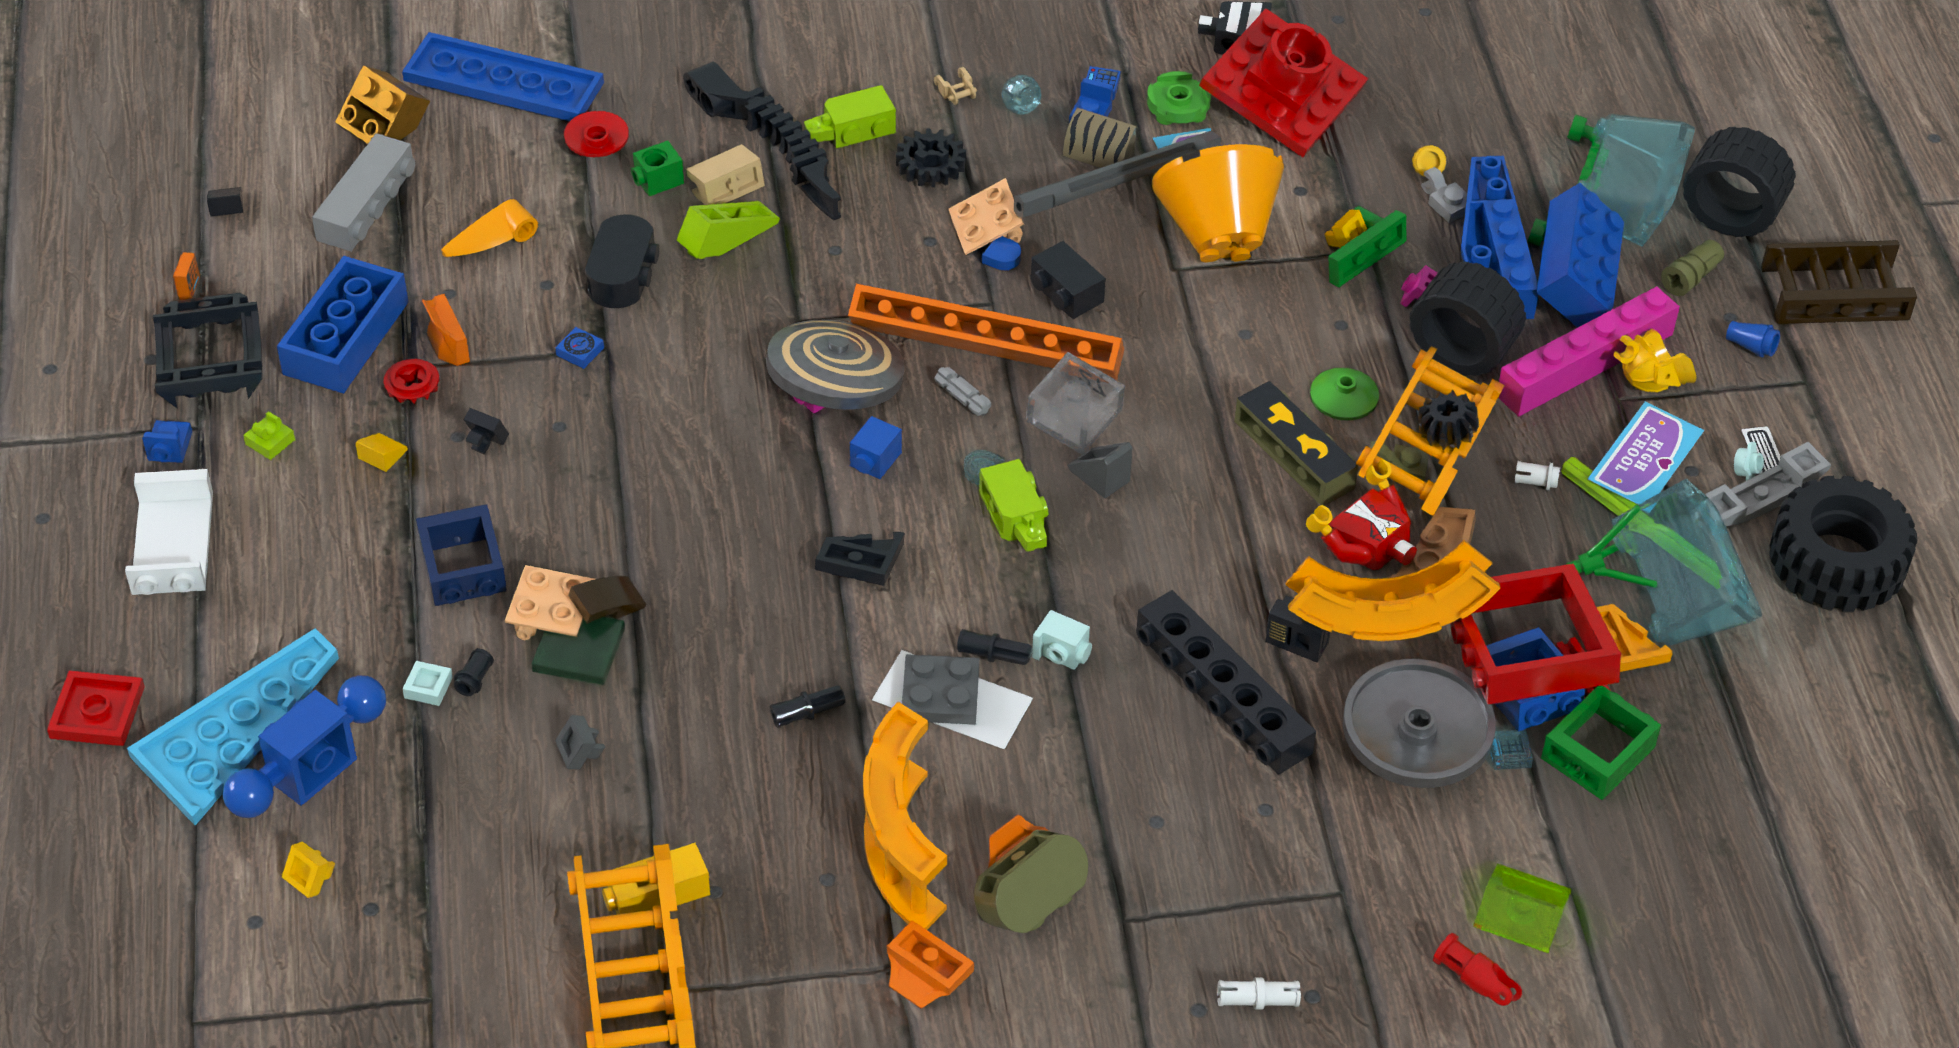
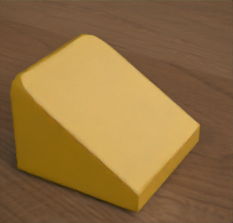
M381 433L359 439L355 443L358 459L385 472L408 450L407 446Z

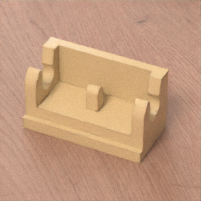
M742 144L686 169L689 179L697 185V188L692 189V192L704 205L725 204L765 186L760 158Z

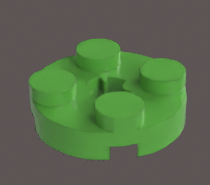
M1182 71L1167 72L1158 76L1156 83L1148 86L1147 105L1150 111L1156 115L1157 122L1163 125L1202 122L1205 120L1206 112L1210 108L1211 94L1199 86L1200 82L1192 79L1191 73ZM1174 96H1180L1181 99L1174 98Z

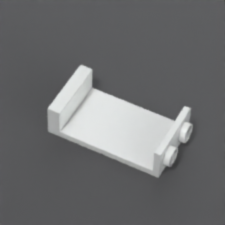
M208 469L135 473L134 486L139 501L134 559L133 565L126 566L125 569L131 594L150 595L155 593L206 590L213 490Z

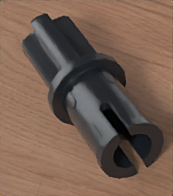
M962 629L957 642L958 652L986 657L989 662H994L997 659L1027 665L1032 654L1031 645L1000 638L998 633L990 636Z
M837 685L809 695L806 691H803L798 697L771 704L770 712L775 726L780 728L781 726L806 718L814 720V714L842 706L846 703L843 689Z

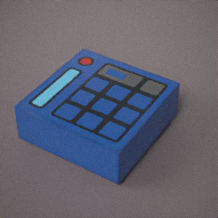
M1090 66L1086 78L1112 85V100L1115 99L1121 71Z

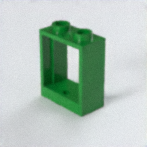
M1603 685L1597 686L1546 735L1541 759L1603 800L1655 748L1661 724L1655 721L1649 714L1640 711L1625 701L1619 694L1610 691ZM1595 713L1634 739L1610 764L1571 738Z

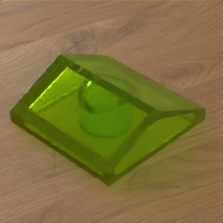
M1497 863L1488 881L1473 927L1549 953L1572 889Z

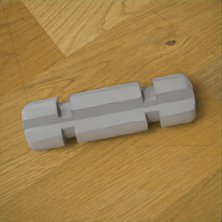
M941 367L934 377L938 385L943 389L946 387V391L965 407L968 405V409L976 416H984L988 413L991 401L986 396L980 395L976 388L961 376L958 377V374L950 367Z

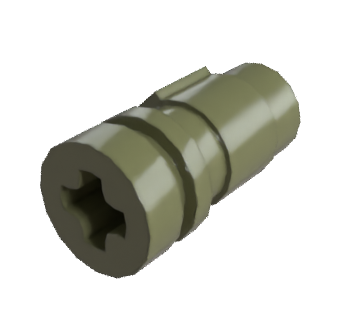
M1709 239L1701 245H1697L1684 257L1677 258L1662 271L1661 280L1664 287L1675 296H1684L1724 259L1723 248L1718 242Z

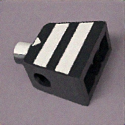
M1224 1L1221 3L1218 17L1200 15L1198 34L1215 36L1214 52L1223 55L1265 8L1271 11L1272 3Z

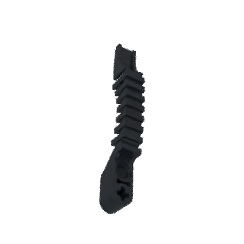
M712 61L684 73L683 79L688 93L708 116L748 120L746 128L750 132L761 127L759 135L762 138L772 135L770 139L772 145L780 144L779 151L782 154L787 153L785 159L789 164L791 163L792 182L797 185L809 181L810 183L801 186V190L832 220L841 218V214L838 212V201L841 200V196L828 183L827 165L829 160L827 159L826 151L823 148L819 149V143L815 138H810V133L807 129L802 131V125L798 120L793 122V116L790 112L784 113V108L780 103L775 105L774 98L771 95L764 97V91L760 87L749 92L742 91L716 62Z

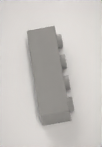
M377 133L373 136L312 216L316 241L352 252L358 242L366 237L368 229L375 219L381 217L384 207L390 199L396 197L405 179L413 174L415 159L412 156L410 143Z

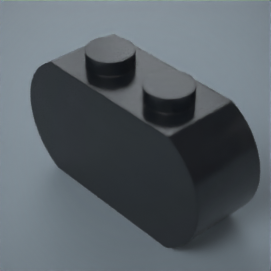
M623 214L610 217L601 223L585 268L588 285L587 293L596 304L606 308L628 307L640 300L644 287H649L652 276L651 265L652 263L657 264L660 248L659 244H655L654 230L647 220L639 216Z

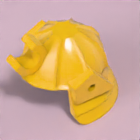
M1655 329L1647 330L1644 336L1636 335L1634 340L1627 335L1621 337L1620 341L1627 347L1623 353L1615 351L1613 356L1622 362L1623 373L1633 387L1645 392H1660L1668 389L1669 386L1679 387L1681 384L1685 385L1686 383L1696 382V372L1692 360L1684 353L1671 357L1661 335Z

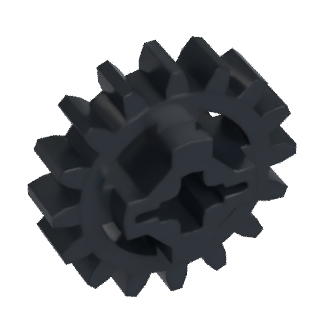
M930 128L926 129V134H921L916 130L914 131V138L904 136L903 143H898L896 166L899 167V174H907L908 182L915 179L918 180V186L922 187L925 182H930L932 188H935L936 182H941L946 186L948 185V178L957 180L959 179V172L965 171L966 149H963L962 141H955L953 133L946 137L942 129L937 134L932 133Z

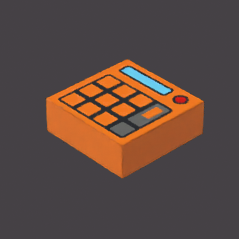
M183 252L173 274L180 300L192 299L200 279L195 253Z

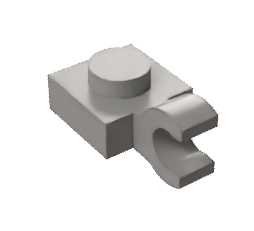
M1433 167L1425 171L1424 176L1429 180L1422 183L1421 187L1430 195L1428 204L1448 223L1465 216L1467 193L1456 182L1447 186L1443 174L1438 168Z

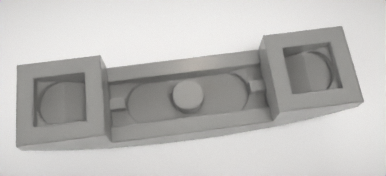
M1806 442L1781 455L1777 466L1731 489L1724 484L1698 497L1696 503L1718 526L1743 523L1782 505L1791 491L1799 486L1802 487L1803 483L1810 480H1818L1830 469L1831 464L1809 442Z

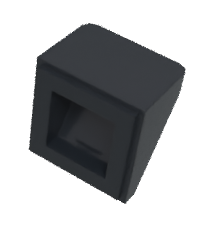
M235 187L208 191L207 204L210 217L244 213L242 188Z

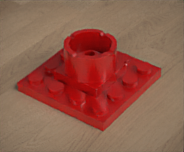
M1265 8L1203 76L1199 86L1289 149L1304 157L1363 89L1369 78L1332 54L1329 42L1320 32L1316 33L1314 28L1305 24L1287 23Z

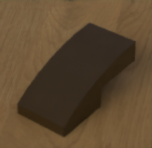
M611 576L587 581L572 586L568 594L586 623L610 614L615 620L646 607V602L628 576Z

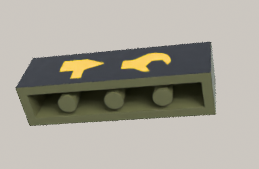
M1268 381L1237 398L1234 422L1320 505L1325 506L1355 489L1358 465H1356L1355 459L1350 454H1346L1328 433L1323 432L1306 412L1301 411L1290 401L1284 391L1279 390L1271 381Z

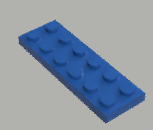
M428 32L402 71L403 81L567 121H571L574 117L586 113L604 84L603 73Z

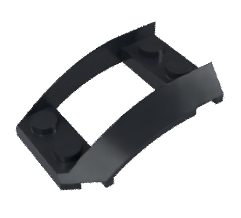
M242 293L171 301L163 307V314L153 315L157 379L155 389L157 394L177 409L178 396L194 398L206 392L220 391L222 393H231L246 387L248 399L263 379L262 344L257 301L248 302V297ZM236 319L242 320L244 360L178 368L174 327L193 329L205 323L216 322L217 324L224 325L230 324Z

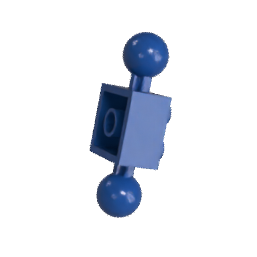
M358 675L349 678L342 684L337 695L338 705L316 689L304 699L297 701L291 710L276 722L269 724L263 733L258 736L265 765L259 770L250 768L238 770L227 779L223 788V800L229 811L242 818H254L263 814L272 803L274 786L300 806L306 803L357 760L350 723H369L382 714L386 705V693L383 686L370 676Z

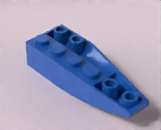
M1504 156L1472 157L1461 242L1463 262L1481 264L1505 277L1519 293V297L1525 306L1526 319H1534L1539 295L1536 292L1538 282Z

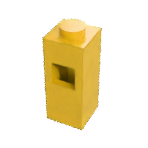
M696 843L671 850L677 906L709 896V872ZM652 856L615 869L647 865V861L655 859ZM649 881L613 885L602 889L604 901L609 912L615 910L617 914L647 911L653 910L652 906L660 905L658 884L650 885Z

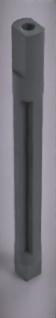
M1208 131L1183 141L1014 196V212L1019 218H1024L1155 173L1165 164L1181 156L1183 157V162L1200 157V150L1220 146L1221 137L1213 131Z

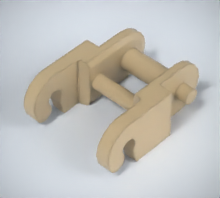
M964 67L958 68L959 78L962 77V82L952 86L948 81H944L940 75L934 76V83L936 86L938 85L940 94L944 99L948 98L954 105L958 104V99L969 96L971 99L976 98L977 89L973 87L972 77ZM963 87V91L955 92V89Z

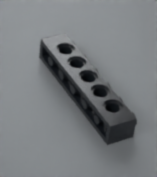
M1173 590L1138 609L1136 633L1139 640L1145 646H1150L1160 656L1162 663L1168 669H1173L1183 679L1186 687L1192 693H1197L1207 703L1212 714L1217 717L1220 716L1231 727L1237 739L1245 741L1255 751L1261 763L1269 765L1280 775L1313 754L1316 730Z

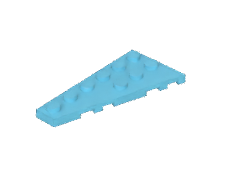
M314 628L128 747L127 750L130 758L177 808L196 825L223 794V788L227 779L236 771L245 769L261 750L258 736L263 733L264 729L291 710L297 701L304 699L339 659L337 649Z

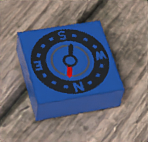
M575 327L555 347L556 356L584 369L604 349V342L602 339Z

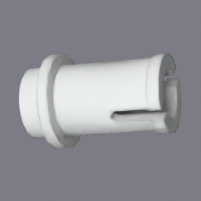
M1517 462L1516 471L1530 472L1531 475L1516 473L1515 483L1545 486L1548 491L1550 487L1557 488L1560 467H1554L1551 462L1549 466Z

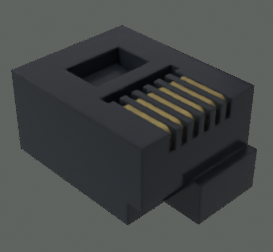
M1286 595L1283 601L1277 599L1269 612L1265 642L1318 663L1329 644L1331 632L1323 630L1288 609V605L1294 599L1293 597Z

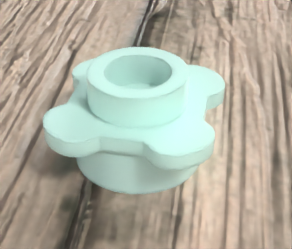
M1749 442L1747 448H1739L1734 458V471L1736 475L1746 476V481L1755 477V474H1760L1763 469V455L1757 453L1755 442Z

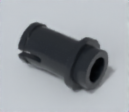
M479 648L473 650L464 668L456 672L454 675V688L458 693L464 696H472L482 689L481 681L494 663V658L489 652Z

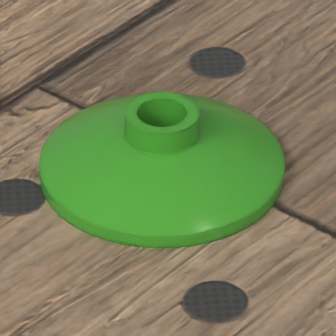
M1333 368L1322 372L1314 379L1310 389V397L1314 406L1328 417L1346 421L1357 420L1374 411L1379 400V390L1376 383L1361 371L1351 368Z

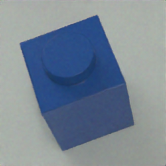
M871 416L850 442V466L863 474H869L881 479L902 453V429Z

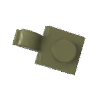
M1371 441L1370 448H1373L1376 441ZM1383 444L1377 456L1419 479L1425 480L1429 454L1418 448L1395 444L1394 451H1391L1386 444Z

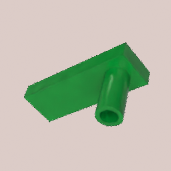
M1361 206L1354 208L1353 210H1360L1367 230L1328 256L1329 283L1338 288L1405 243L1407 241L1406 214L1395 210L1385 218H1382Z

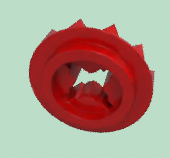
M422 359L399 361L392 365L384 375V387L389 397H396L400 403L407 399H410L414 404L418 398L428 400L430 393L438 391L439 372L433 364ZM416 378L418 379V383H412L411 386H406V382L411 383L413 380H416Z

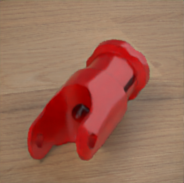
M1451 933L1445 938L1433 956L1434 963L1437 965L1443 963L1458 974L1460 981L1482 996L1489 997L1501 1006H1506L1511 1001H1517L1522 996L1521 986L1511 979L1496 962L1482 952L1477 954L1459 941V936L1455 933ZM1511 988L1516 990L1515 995L1512 994Z

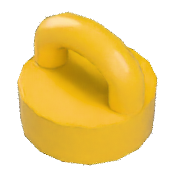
M1433 145L1423 146L1414 153L1412 158L1413 167L1423 177H1425L1424 172L1433 167L1438 168L1442 173L1446 166V156L1439 147Z

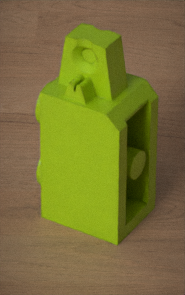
M880 85L827 99L824 104V114L804 121V130H808L811 139L815 138L817 142L832 141L835 148H840L896 133V109L885 89Z
M1020 459L981 468L979 493L1000 537L1008 541L1018 539L1026 552L1047 547L1044 517H1048V507L1043 496L1039 497L1036 492V484L1032 472H1026Z

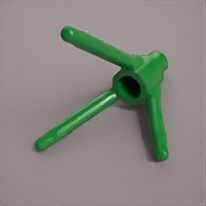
M1635 505L1595 546L1586 553L1578 555L1577 560L1565 565L1574 563L1578 573H1584L1585 576L1594 573L1595 576H1607L1643 586L1657 587L1658 583L1655 580L1608 569L1603 558L1627 546V540L1623 539L1603 549L1641 510L1640 506Z

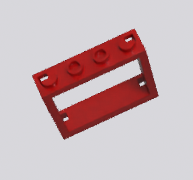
M1574 563L1491 577L1499 583L1500 589L1473 613L1561 599L1587 652L1496 667L1471 614L1450 623L1454 644H1460L1463 663L1465 667H1470L1472 670L1474 687L1481 689L1488 705L1619 683L1621 652Z

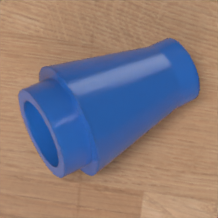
M1732 321L1727 329L1726 340L1732 341L1760 357L1765 355L1772 357L1779 345L1780 331L1775 330L1773 325Z

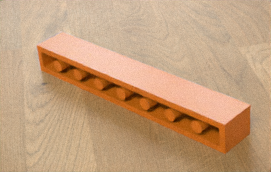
M857 283L848 317L853 324L876 332L1086 375L1081 369L1082 365L1094 372L1093 375L1086 371L1089 376L1097 378L1101 376L1103 379L1116 382L1125 350L1122 338Z

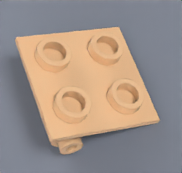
M1006 178L949 208L965 255L1001 236L1017 243L1021 241L1023 232L1020 226L1024 225L1022 218H1019L1014 212V197Z
M525 565L505 618V623L514 624L516 635L522 640H529L530 637L536 634L537 629L577 637L583 617L568 594L572 586L595 579Z

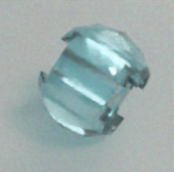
M1021 74L1009 78L1004 84L1001 93L1002 101L1006 108L1012 113L1022 115L1034 111L1039 105L1042 96L1041 87L1037 81L1031 76Z

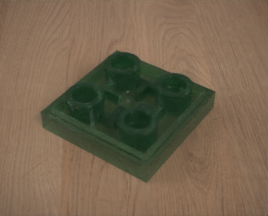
M602 617L586 623L583 618L577 637L544 631L532 661V672L604 685L625 631V621Z

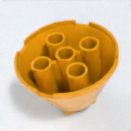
M1235 144L1200 150V157L1183 162V157L1181 156L1165 164L1153 176L1152 187L1155 195L1196 249L1202 262H1213L1219 258L1230 257L1232 261L1240 262L1251 257L1250 252L1263 244L1284 171L1283 158L1281 155L1278 157L1274 156L1273 149L1259 145Z

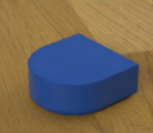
M1003 236L992 241L982 254L983 264L999 270L1014 269L1021 262L1020 245Z

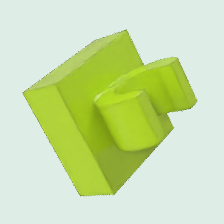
M269 411L266 413L265 418L259 423H253L252 428L243 435L245 445L269 460H272L295 440L294 430L284 425L279 417Z

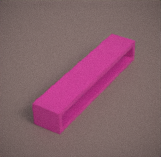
M1657 286L1502 367L1499 382L1505 386L1498 398L1518 417L1621 363L1613 355L1615 351L1623 353L1627 347L1620 341L1622 336L1627 335L1634 340L1636 335L1644 336L1647 330L1649 331L1650 329H1655L1661 335L1662 340L1673 335L1680 306Z

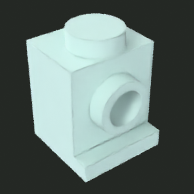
M1050 610L1033 634L1032 658L1039 661L1041 656H1044L1056 664H1062L1075 670L1079 663L1084 664L1091 653L1092 643H1089L1090 626Z

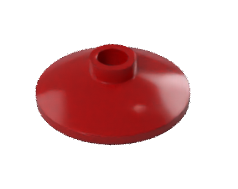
M590 111L574 117L564 130L565 143L570 150L581 156L593 158L616 153L625 146L629 138V129L626 122L618 115L606 111Z

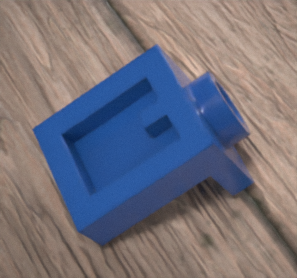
M1084 78L1081 82L1080 97L1069 115V123L1077 107L1108 117L1112 110L1113 86Z
M156 420L152 432H145L142 438L148 461L183 463L192 435L190 422Z

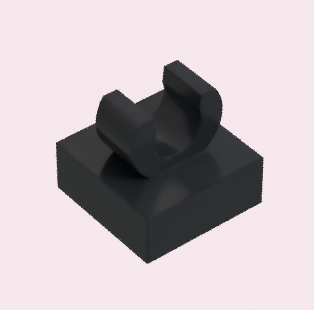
M469 408L463 419L471 430L466 438V442L473 444L471 449L479 453L485 454L491 441L504 445L509 435L500 419L475 409Z

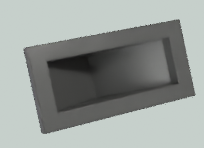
M1130 442L1094 447L1067 466L1073 474L1103 498H1107L1130 482L1133 448Z

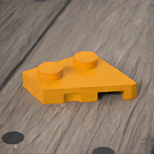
M1609 604L1597 607L1621 652L1620 672L1670 662L1672 657L1671 649L1666 645L1660 648L1647 638L1648 631L1637 622L1631 621L1627 614L1616 605Z

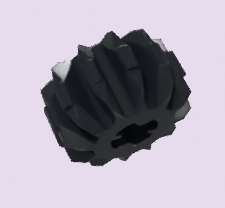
M1454 390L1449 395H1443L1438 391L1436 399L1426 397L1424 406L1419 407V431L1422 437L1427 438L1430 446L1440 443L1443 450L1448 445H1454L1459 449L1461 441L1471 443L1473 433H1476L1479 427V418L1475 402H1470L1467 394L1457 397Z

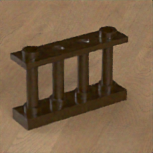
M1899 241L1767 244L1761 270L1762 272H1778L1784 290L1781 291L1775 311L1777 324L1910 320L1917 299L1915 288H1897L1891 270L1900 246ZM1858 269H1877L1883 288L1864 289ZM1825 270H1844L1850 289H1831ZM1792 271H1811L1817 290H1798Z

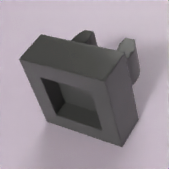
M571 715L555 740L567 769L580 770L587 758L597 759L605 749L604 744H596L595 739L599 732L597 729L588 726L584 716Z

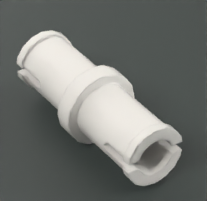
M1255 977L1253 981L1219 980L1217 985V996H1220L1217 999L1218 1006H1253L1255 1010H1263L1264 1006L1299 1007L1301 991H1297V989H1300L1299 981H1264L1263 977Z

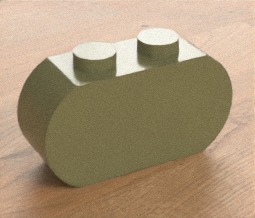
M1046 830L1033 831L979 875L974 890V901L980 917L989 925L1018 933H1028L1039 928L1048 915L1057 908L1068 904L1073 898L1072 895L1084 886L1088 875V858L1085 849L1077 839L1069 835Z

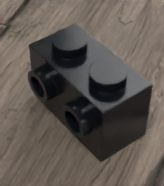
M1064 241L1032 257L1030 279L1033 286L1038 291H1042L1053 301L1059 310H1063L1072 319L1104 302L1106 278Z

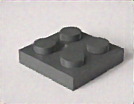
M906 654L902 704L931 723L976 725L980 658Z

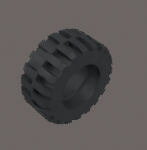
M1834 475L1824 476L1819 482L1813 479L1803 483L1802 487L1795 488L1788 494V498L1783 501L1772 533L1769 555L1771 563L1775 566L1776 574L1781 581L1786 580V587L1792 593L1796 594L1798 592L1802 595L1804 601L1810 604L1813 602L1821 604L1822 608L1832 611L1833 608H1840L1842 612H1854L1855 608H1860L1861 611L1875 608L1876 603L1878 605L1886 603L1892 598V595L1897 594L1902 588L1917 544L1915 523L1909 513L1905 514L1906 508L1899 499L1893 500L1891 492L1883 487L1880 490L1873 486V482L1863 480V482L1855 481L1854 477L1842 476L1841 479H1835ZM1819 536H1843L1857 542L1867 551H1842L1828 545Z

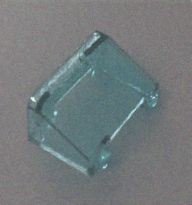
M1612 113L1606 118L1601 116L1596 123L1593 134L1596 135L1595 142L1600 147L1591 175L1586 181L1581 179L1579 183L1590 192H1594L1600 201L1621 216L1624 221L1622 237L1643 247L1669 212L1679 188L1695 132L1694 126L1684 121Z
M1687 478L1639 504L1641 510L1613 538L1621 553L1628 552L1636 560L1642 577L1655 580L1658 583L1655 588L1646 586L1656 609V612L1651 614L1652 622L1648 625L1657 642L1663 641L1671 646L1749 624L1762 617L1759 603L1718 509L1709 497ZM1625 512V513L1619 515L1618 517L1612 519L1611 521H1612L1613 526H1615V525L1617 524V522H1618L1627 512Z

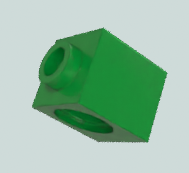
M668 140L633 153L634 167L631 168L632 178L637 186H642L648 196L684 184L683 160Z

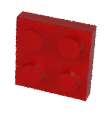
M69 670L47 728L49 738L124 746L145 688L143 679L141 677Z

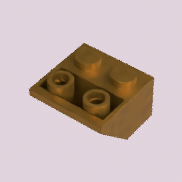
M363 65L335 122L367 144L376 133L401 140L417 129L430 100L389 73Z

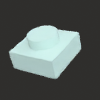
M416 661L403 687L404 698L440 706L453 678L451 668Z

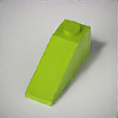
M760 201L689 206L677 241L687 249L688 254L695 258L705 259L706 257L721 256L777 225L780 218Z

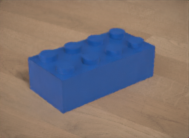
M1581 183L1550 200L1536 291L1576 327H1580L1611 311L1614 307L1624 221L1621 216L1608 208L1594 192H1590Z
M343 255L278 343L277 351L282 374L344 394L409 303L404 273Z

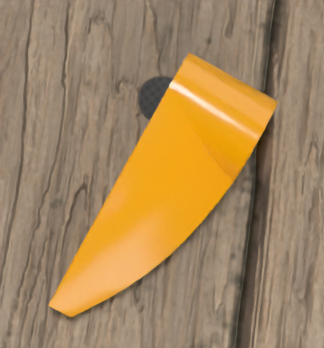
M509 199L463 230L447 243L441 251L444 257H452L484 251L511 239L517 242H524L535 234L538 228V221L517 200Z

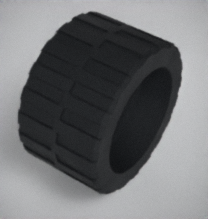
M1746 127L1721 129L1705 141L1687 171L1682 185L1684 200L1687 202L1689 210L1694 213L1700 222L1706 224L1708 228L1727 236H1755L1760 232L1763 233L1773 224L1791 193L1796 178L1793 161L1789 158L1788 152L1776 140L1766 136L1763 132ZM1719 171L1732 172L1744 177L1754 185L1759 193H1749L1735 188L1722 177Z
M1461 261L1460 263L1448 264L1447 267H1443L1413 305L1409 315V326L1414 335L1415 342L1421 349L1428 352L1431 346L1437 348L1432 359L1462 375L1481 376V374H1487L1498 366L1525 327L1526 312L1524 311L1525 306L1519 297V293L1505 277L1481 264ZM1455 310L1470 317L1480 328L1465 321Z

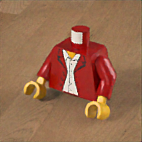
M1384 459L1380 460L1377 464L1378 470L1382 475L1377 474L1372 465L1366 471V480L1372 485H1378L1379 491L1372 488L1334 519H1332V513L1329 508L1320 505L1314 510V514H1311L1306 520L1308 530L1314 533L1321 532L1323 534L1321 539L1327 545V549L1342 563L1359 564L1371 570H1379L1393 558L1403 565H1408L1416 555L1417 548L1410 544L1411 520L1394 484L1390 485L1387 480L1391 474V466Z

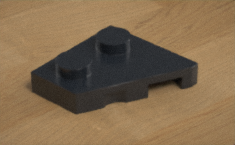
M893 532V539L873 541L872 534H861L854 537H826L815 559V570L885 586L904 545L905 533Z

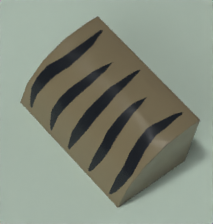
M1077 107L1066 132L1063 156L1099 168L1132 158L1135 154L1136 126Z

